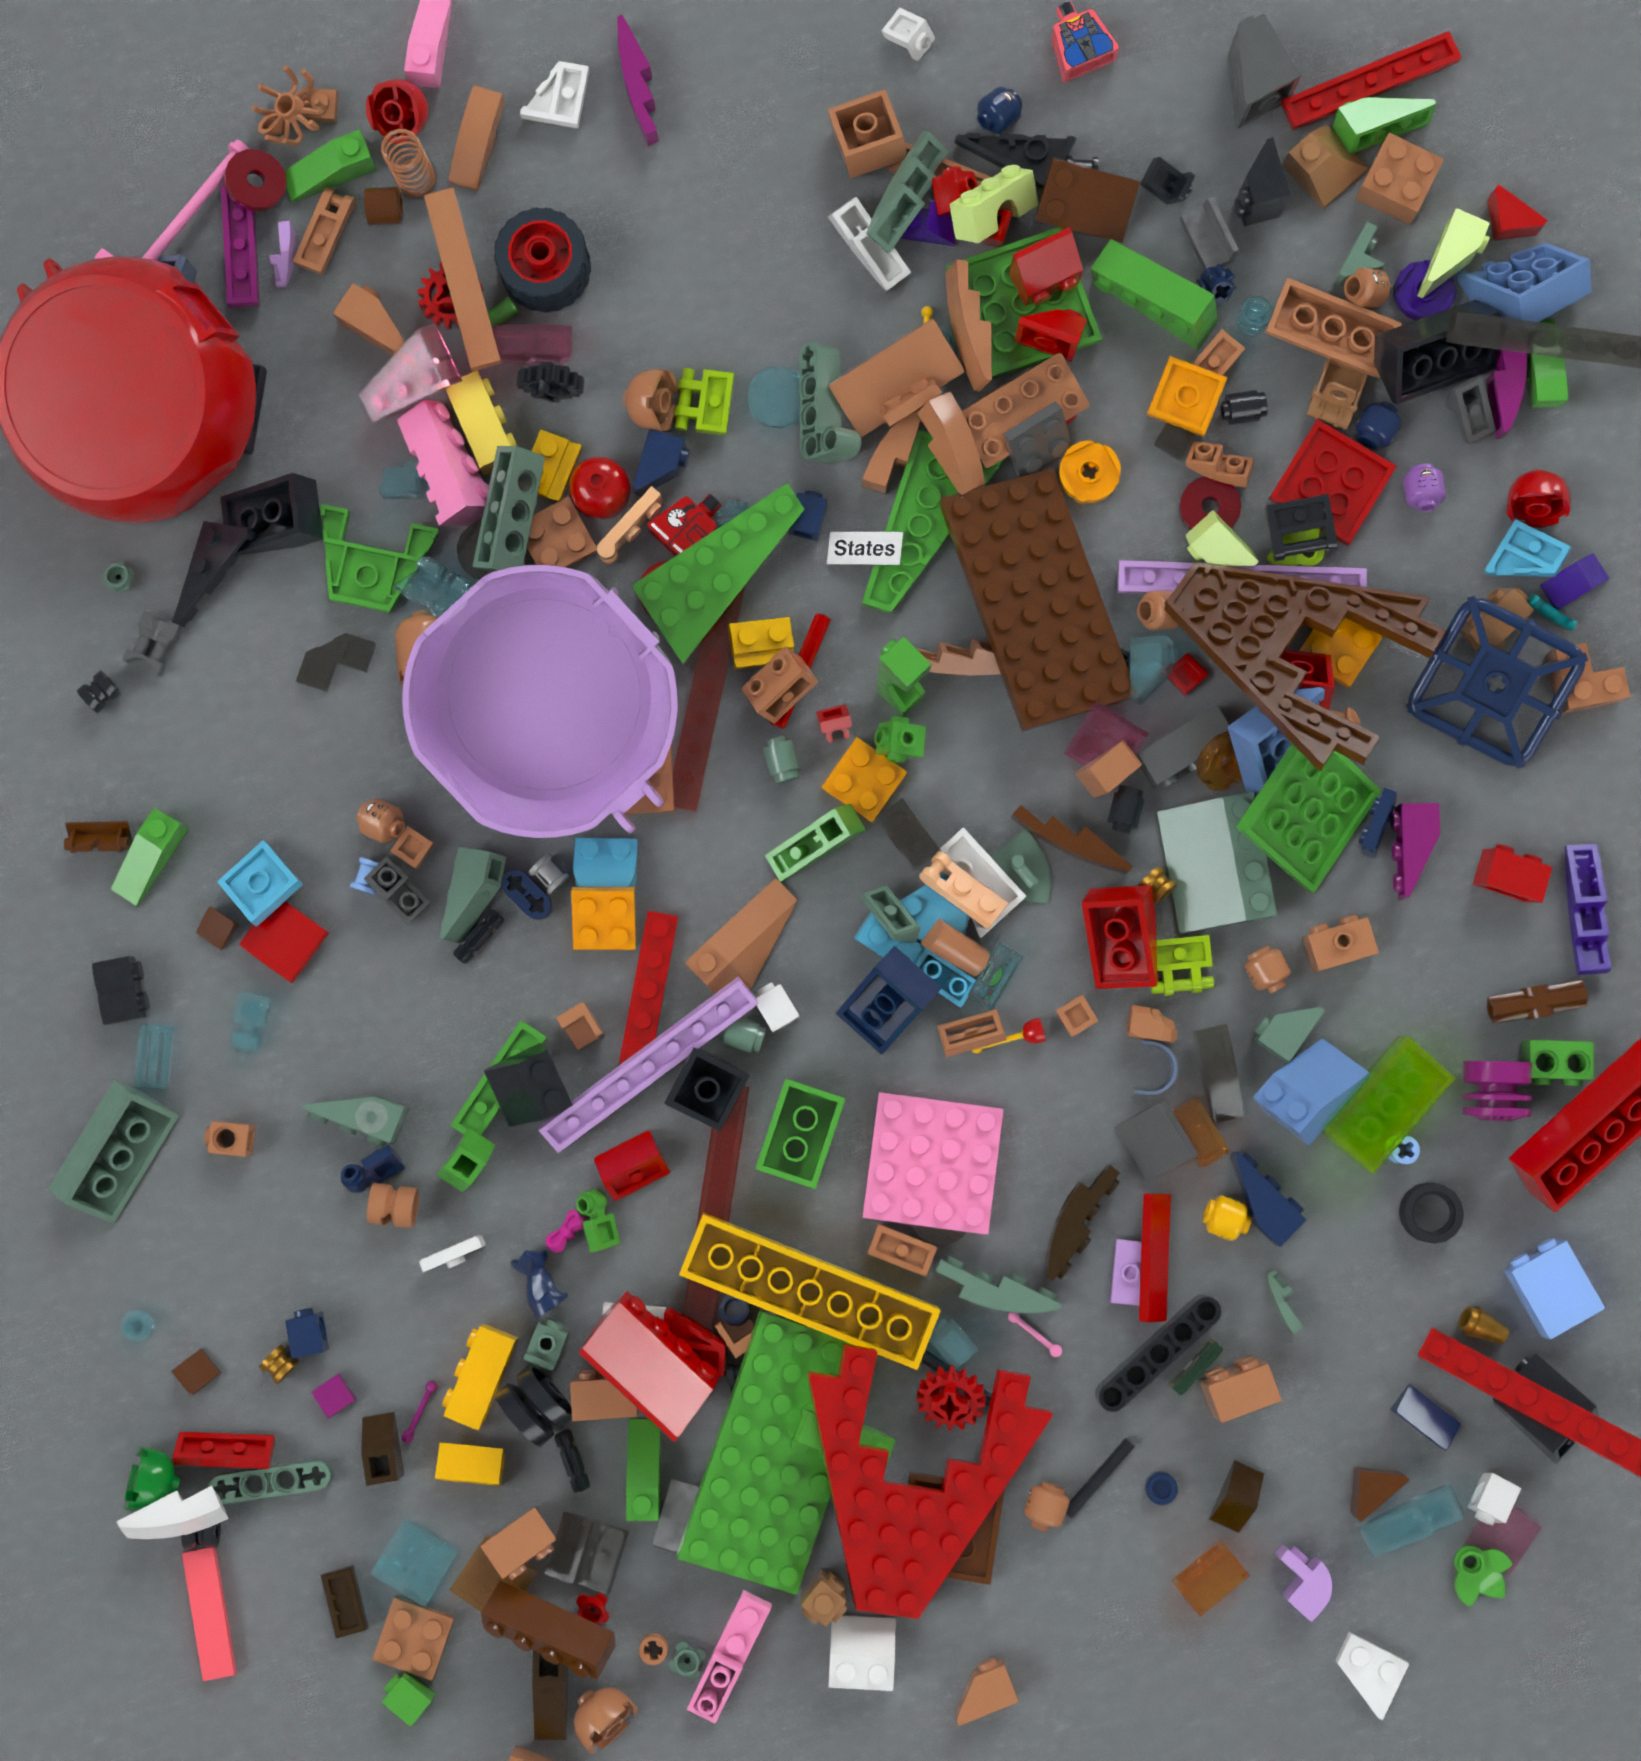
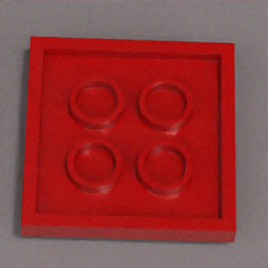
M1317 419L1268 499L1277 504L1329 494L1336 538L1339 542L1348 546L1397 466Z

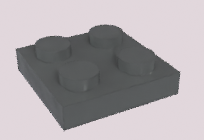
M1056 401L1003 433L1015 473L1019 477L1037 472L1044 465L1064 455L1072 446L1062 408Z

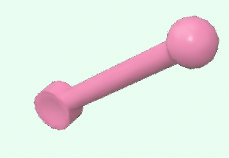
M1008 1313V1320L1010 1322L1019 1324L1049 1349L1053 1357H1059L1062 1354L1060 1345L1052 1344L1021 1319L1019 1313Z

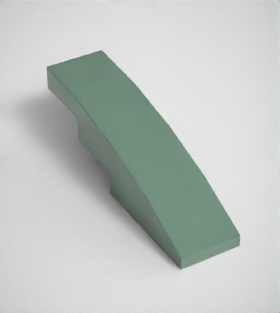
M922 131L889 183L867 229L866 234L886 253L891 252L925 204L921 199L932 185V178L937 177L933 173L949 152L929 131Z

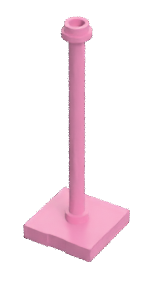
M237 139L234 143L230 142L227 146L230 151L229 154L142 258L157 260L224 180L223 176L229 160L236 153L249 149L243 142ZM101 248L95 255V259L112 257L113 255Z

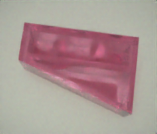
M432 324L418 328L359 393L372 423L389 418L462 382L437 325Z

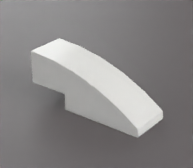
M857 197L850 199L827 216L853 253L885 291L911 273L894 247L890 253H886L866 234L872 219Z
M210 1486L183 1500L178 1491H175L116 1522L127 1538L160 1539L190 1534L209 1528L229 1518L220 1497L214 1488Z

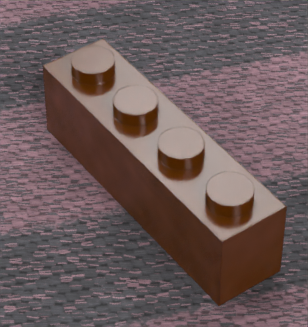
M501 1580L481 1611L483 1627L490 1635L496 1638L503 1636L510 1639L518 1648L524 1651H530V1649L536 1651L546 1661L552 1664H564L570 1667L576 1675L583 1678L590 1676L598 1680L616 1647L613 1631Z

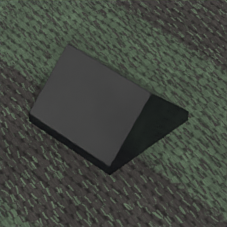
M693 1047L664 1104L721 1132L750 1075L715 1054Z

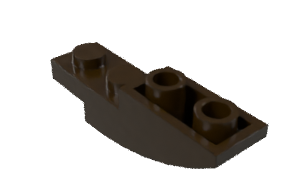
M1107 1164L1089 1188L1078 1181L1061 1207L1051 1232L1046 1254L1045 1276L1051 1281L1056 1277L1062 1279L1072 1266L1068 1262L1075 1252L1081 1254L1090 1243L1091 1239L1088 1235L1091 1233V1230L1083 1225L1082 1222L1084 1219L1090 1221L1101 1207L1097 1204L1104 1194L1110 1196L1120 1183L1116 1179L1120 1172L1111 1165Z

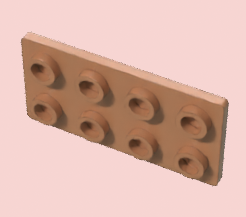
M930 319L830 383L829 388L855 430L859 433L860 437H863L885 422L890 427L925 405L929 400L942 394L939 388L964 373V369L935 320Z
M1057 353L1034 368L1023 372L962 411L970 427L980 461L984 468H989L1009 456L1003 433L1056 401L1062 408L1065 421L1090 406L1061 353Z

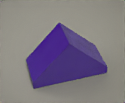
M1594 553L1573 563L1555 577H1551L1539 586L1552 606L1559 610L1610 578Z

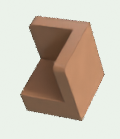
M585 1002L579 1003L556 1017L560 1026L566 1030L578 1050L605 1035Z
M750 1318L740 1326H730L723 1320L715 1324V1327L735 1358L746 1352L754 1329V1324Z

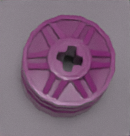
M1463 1061V1082L1477 1085V1092L1463 1094V1099L1477 1100V1107H1463V1115H1469L1486 1121H1514L1524 1117H1531L1532 1109L1517 1108V1101H1532V1096L1517 1093V1086L1532 1084V1063Z

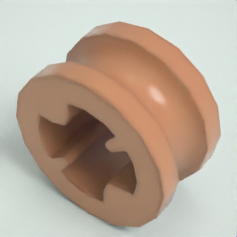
M659 1633L647 1634L639 1646L640 1658L648 1665L660 1664L667 1656L668 1642ZM650 1641H656V1645L663 1649L662 1652L658 1651L656 1657H652L650 1651H645V1645L649 1647Z

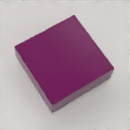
M340 1373L311 1392L328 1419L356 1400V1397Z

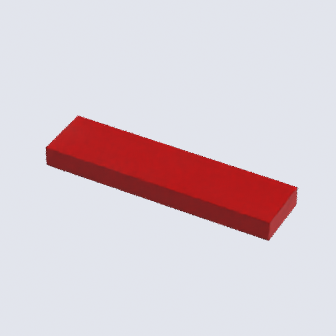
M1144 1193L1139 1298L1140 1322L1167 1321L1171 1194Z

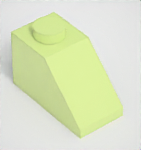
M1214 510L1185 535L1190 545L1187 547V550L1198 562L1204 559L1208 564L1220 566H1254L1259 562L1253 550Z

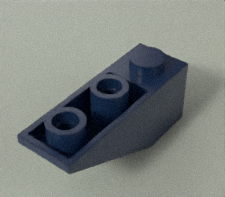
M1233 1151L1231 1153L1232 1162L1250 1217H1252V1223L1275 1246L1281 1247L1307 1220L1301 1214L1304 1209L1292 1197L1286 1200L1278 1192L1281 1186L1270 1175L1267 1174L1263 1177L1255 1169L1259 1164L1248 1153L1244 1152L1241 1155L1239 1152Z

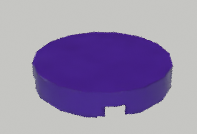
M1431 260L1410 263L1400 272L1394 284L1393 298L1397 308L1406 317L1415 321L1450 309L1456 297L1453 276L1424 298L1417 296Z

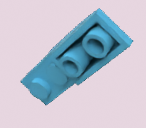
M872 912L869 913L853 938L881 958L894 946L897 947L942 988L937 994L960 1008L971 993L970 991L973 990V986L977 984V980L918 942L893 941Z

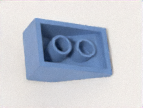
M1321 1038L1273 1073L1253 1098L1266 1114L1310 1146L1371 1074Z

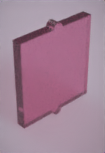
M1512 1508L1506 1523L1494 1522L1493 1526L1479 1521L1466 1540V1543L1476 1546L1482 1551L1494 1548L1505 1553L1513 1563L1506 1570L1511 1574L1542 1527L1523 1515L1522 1509Z

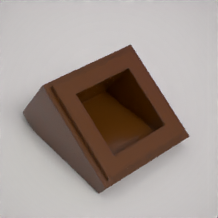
M210 906L196 933L220 950H223L240 924L217 908Z
M202 1348L172 1370L173 1375L190 1395L199 1392L221 1373Z

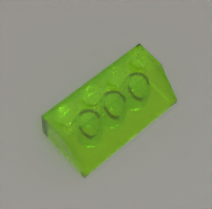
M1398 1035L1368 1070L1371 1076L1321 1132L1341 1152L1371 1174H1374L1456 1079L1409 1036Z

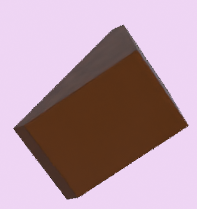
M1354 1467L1351 1514L1362 1522L1410 1480L1399 1471Z

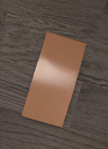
M1193 441L1186 459V467L1210 479L1247 488L1254 469V458L1225 455L1223 445Z

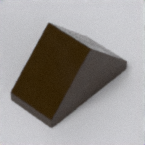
M1234 1460L1209 1520L1239 1533L1257 1509L1264 1473Z

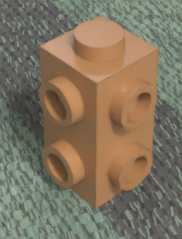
M1497 588L1486 597V600L1526 620L1534 611L1528 604V596L1519 588ZM1480 611L1488 642L1501 649L1506 644L1505 639L1512 632L1518 631V629ZM1471 613L1459 633L1477 652L1481 644Z
M821 1569L801 1593V1607L804 1608L802 1614L815 1625L820 1622L826 1627L831 1620L836 1623L847 1610L845 1606L847 1603L846 1588L843 1586L845 1581L834 1571L830 1570L827 1573Z

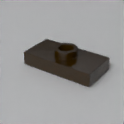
M354 1565L321 1574L335 1637L340 1638L368 1630L369 1626Z

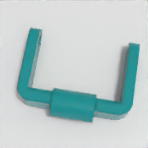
M1531 593L1528 597V604L1534 610L1562 628L1572 631L1577 625L1576 620L1568 618L1548 603L1540 600V597Z

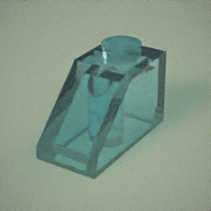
M1168 636L1130 637V699L1136 704H1143L1173 673V663L1178 662L1177 644H1173V640Z

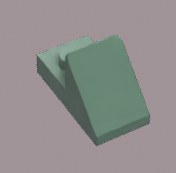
M1368 221L1365 223L1334 281V285L1338 287L1343 286L1346 279L1355 274L1356 270L1361 267L1383 270L1385 264L1369 256L1378 240L1373 237L1378 226Z

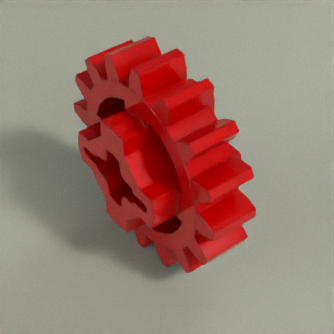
M439 263L440 271L436 272L430 268L428 270L431 277L429 279L424 277L420 279L425 288L417 289L419 297L423 298L418 301L421 309H426L424 315L427 320L433 318V323L436 327H439L444 322L446 329L451 330L453 323H456L458 327L459 324L452 299L446 296L450 291L443 265ZM480 283L481 289L484 291L483 285ZM436 287V295L432 297L433 290Z
M953 1365L950 1366L947 1372L939 1366L936 1375L928 1371L926 1380H920L917 1390L916 1402H919L918 1411L926 1412L925 1420L927 1422L932 1419L936 1420L937 1428L942 1424H947L948 1431H952L953 1425H958L961 1430H964L966 1422L975 1425L976 1417L983 1416L986 1403L984 1385L977 1384L978 1377L976 1375L967 1377V1369L965 1368L960 1373L955 1372Z

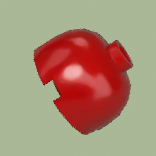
M398 78L383 81L373 87L371 95L366 99V116L374 131L378 130L385 137L393 130L407 129L417 136L425 128L429 116V106L425 95L419 87L408 80ZM397 133L395 135H392L387 140V142H390L395 137L410 135L406 133ZM399 139L394 141L393 143L398 144L404 141H409V139Z
M604 456L591 457L582 461L574 469L569 482L570 496L575 507L584 516L608 520L619 515L627 506L631 483L625 469L615 460Z
M1543 469L1529 471L1519 476L1509 488L1506 513L1513 522L1517 518L1518 520H1525L1523 523L1532 528H1543L1558 524L1560 517L1564 514L1567 517L1570 513L1571 497L1569 488L1563 478L1553 472Z

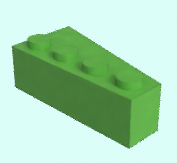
M1110 239L1090 268L1094 285L1099 290L1111 293L1126 305L1143 314L1197 351L1218 322L1215 295L1112 239Z

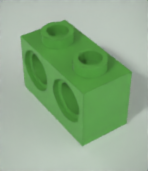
M1522 1041V1062L1532 1063V1085H1552V1079H1562L1563 1086H1583V1080H1594V1042ZM1540 1054L1544 1055L1548 1061L1547 1068L1543 1072L1536 1066V1059ZM1572 1055L1579 1061V1067L1576 1072H1572L1567 1064L1569 1057Z

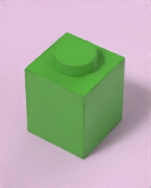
M405 1672L401 1677L395 1674L383 1690L388 1694L382 1700V1703L411 1727L432 1702L436 1693L415 1675Z

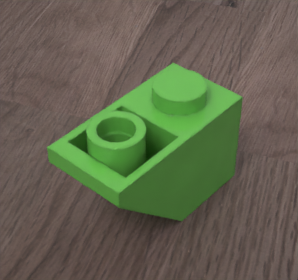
M469 1128L438 1170L436 1176L463 1192L471 1186L485 1167L496 1145Z

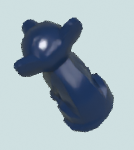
M525 1250L519 1260L514 1259L510 1262L515 1270L527 1276V1300L535 1320L568 1297L567 1293L558 1291L552 1276L544 1269V1263L548 1258L545 1250L540 1252Z

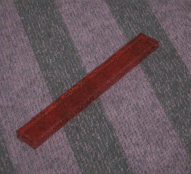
M746 584L701 641L673 770L674 807L693 812H697L731 657L727 626L730 623H738Z
M744 1086L721 1132L711 1128L696 1229L703 1212L726 1222L730 1220L750 1087ZM688 1279L683 1315L712 1332L718 1290Z

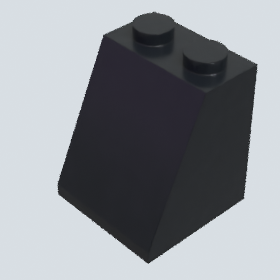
M1537 1354L1531 1359L1525 1357L1516 1366L1514 1371L1599 1417L1597 1406ZM1493 1399L1495 1407L1555 1464L1575 1444V1442Z

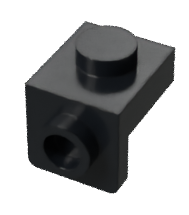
M1161 157L1153 158L1140 185L1168 205L1181 202L1189 196L1192 191L1191 184L1195 175L1192 172L1182 174Z

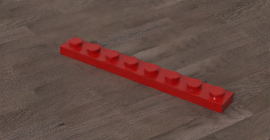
M1431 1328L1417 1354L1418 1358L1641 1478V1439L1442 1332Z

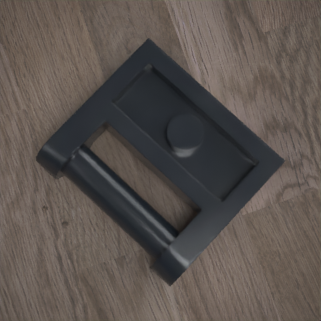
M1329 494L1266 505L1265 510L1275 562L1285 560L1286 556L1324 549L1327 552L1337 550V538ZM1323 528L1324 537L1283 544L1282 535Z

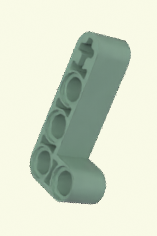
M815 342L805 343L799 355L800 452L805 460L835 464L851 459L858 454L861 447V437L855 430L841 428V406L829 388L830 383L841 377L840 352L835 347Z

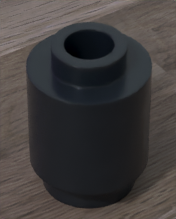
M1250 390L1226 394L1225 401L1220 403L1222 419L1228 420L1229 425L1259 421L1261 417H1265L1268 414L1265 393Z
M1120 785L1118 792H1114L1107 822L1113 824V830L1130 833L1131 829H1138L1144 804L1142 790Z

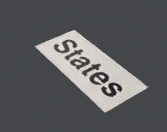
M830 532L827 564L900 565L903 532Z

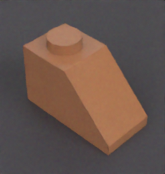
M994 1657L988 1658L978 1663V1668L972 1671L955 1711L958 1726L1019 1702L1003 1659L996 1661Z

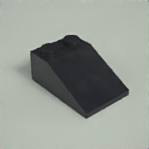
M290 473L220 497L223 524L250 529L256 533L252 541L245 540L235 553L236 556L300 547L323 539L317 483L314 479Z

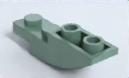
M948 1256L947 1261L939 1258L934 1269L936 1272L962 1284L957 1294L958 1297L990 1309L1014 1313H1044L1059 1310L1062 1305L1055 1300L1056 1293L1041 1286L1036 1291L1026 1286L1029 1280L1012 1272L1009 1277L1002 1274L996 1286L992 1284L994 1277L977 1270L975 1275L963 1270L966 1264Z

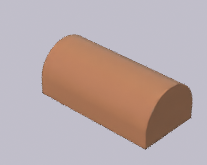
M938 918L921 941L923 947L971 977L979 975L989 960V951L985 947Z

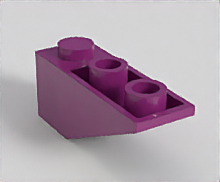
M1401 803L1395 807V811L1391 812V829L1396 830V842L1392 844L1391 852L1392 860L1397 861V874L1393 875V890L1398 892V900L1411 896L1440 836L1439 803Z

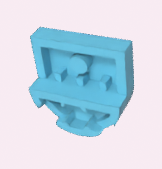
M575 838L573 871L576 886L635 887L637 882V839Z
M944 873L940 875V878L945 881L949 878ZM924 885L900 900L901 904L920 927L916 941L921 944V941L938 918L966 935L970 916L929 886Z

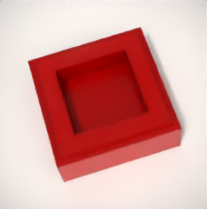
M1188 652L1164 673L1184 696L1189 694L1209 675Z

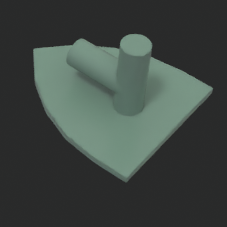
M1024 829L991 857L1027 896L1022 901L1048 903L1051 886L1049 866L1045 854L1037 841L1027 829Z

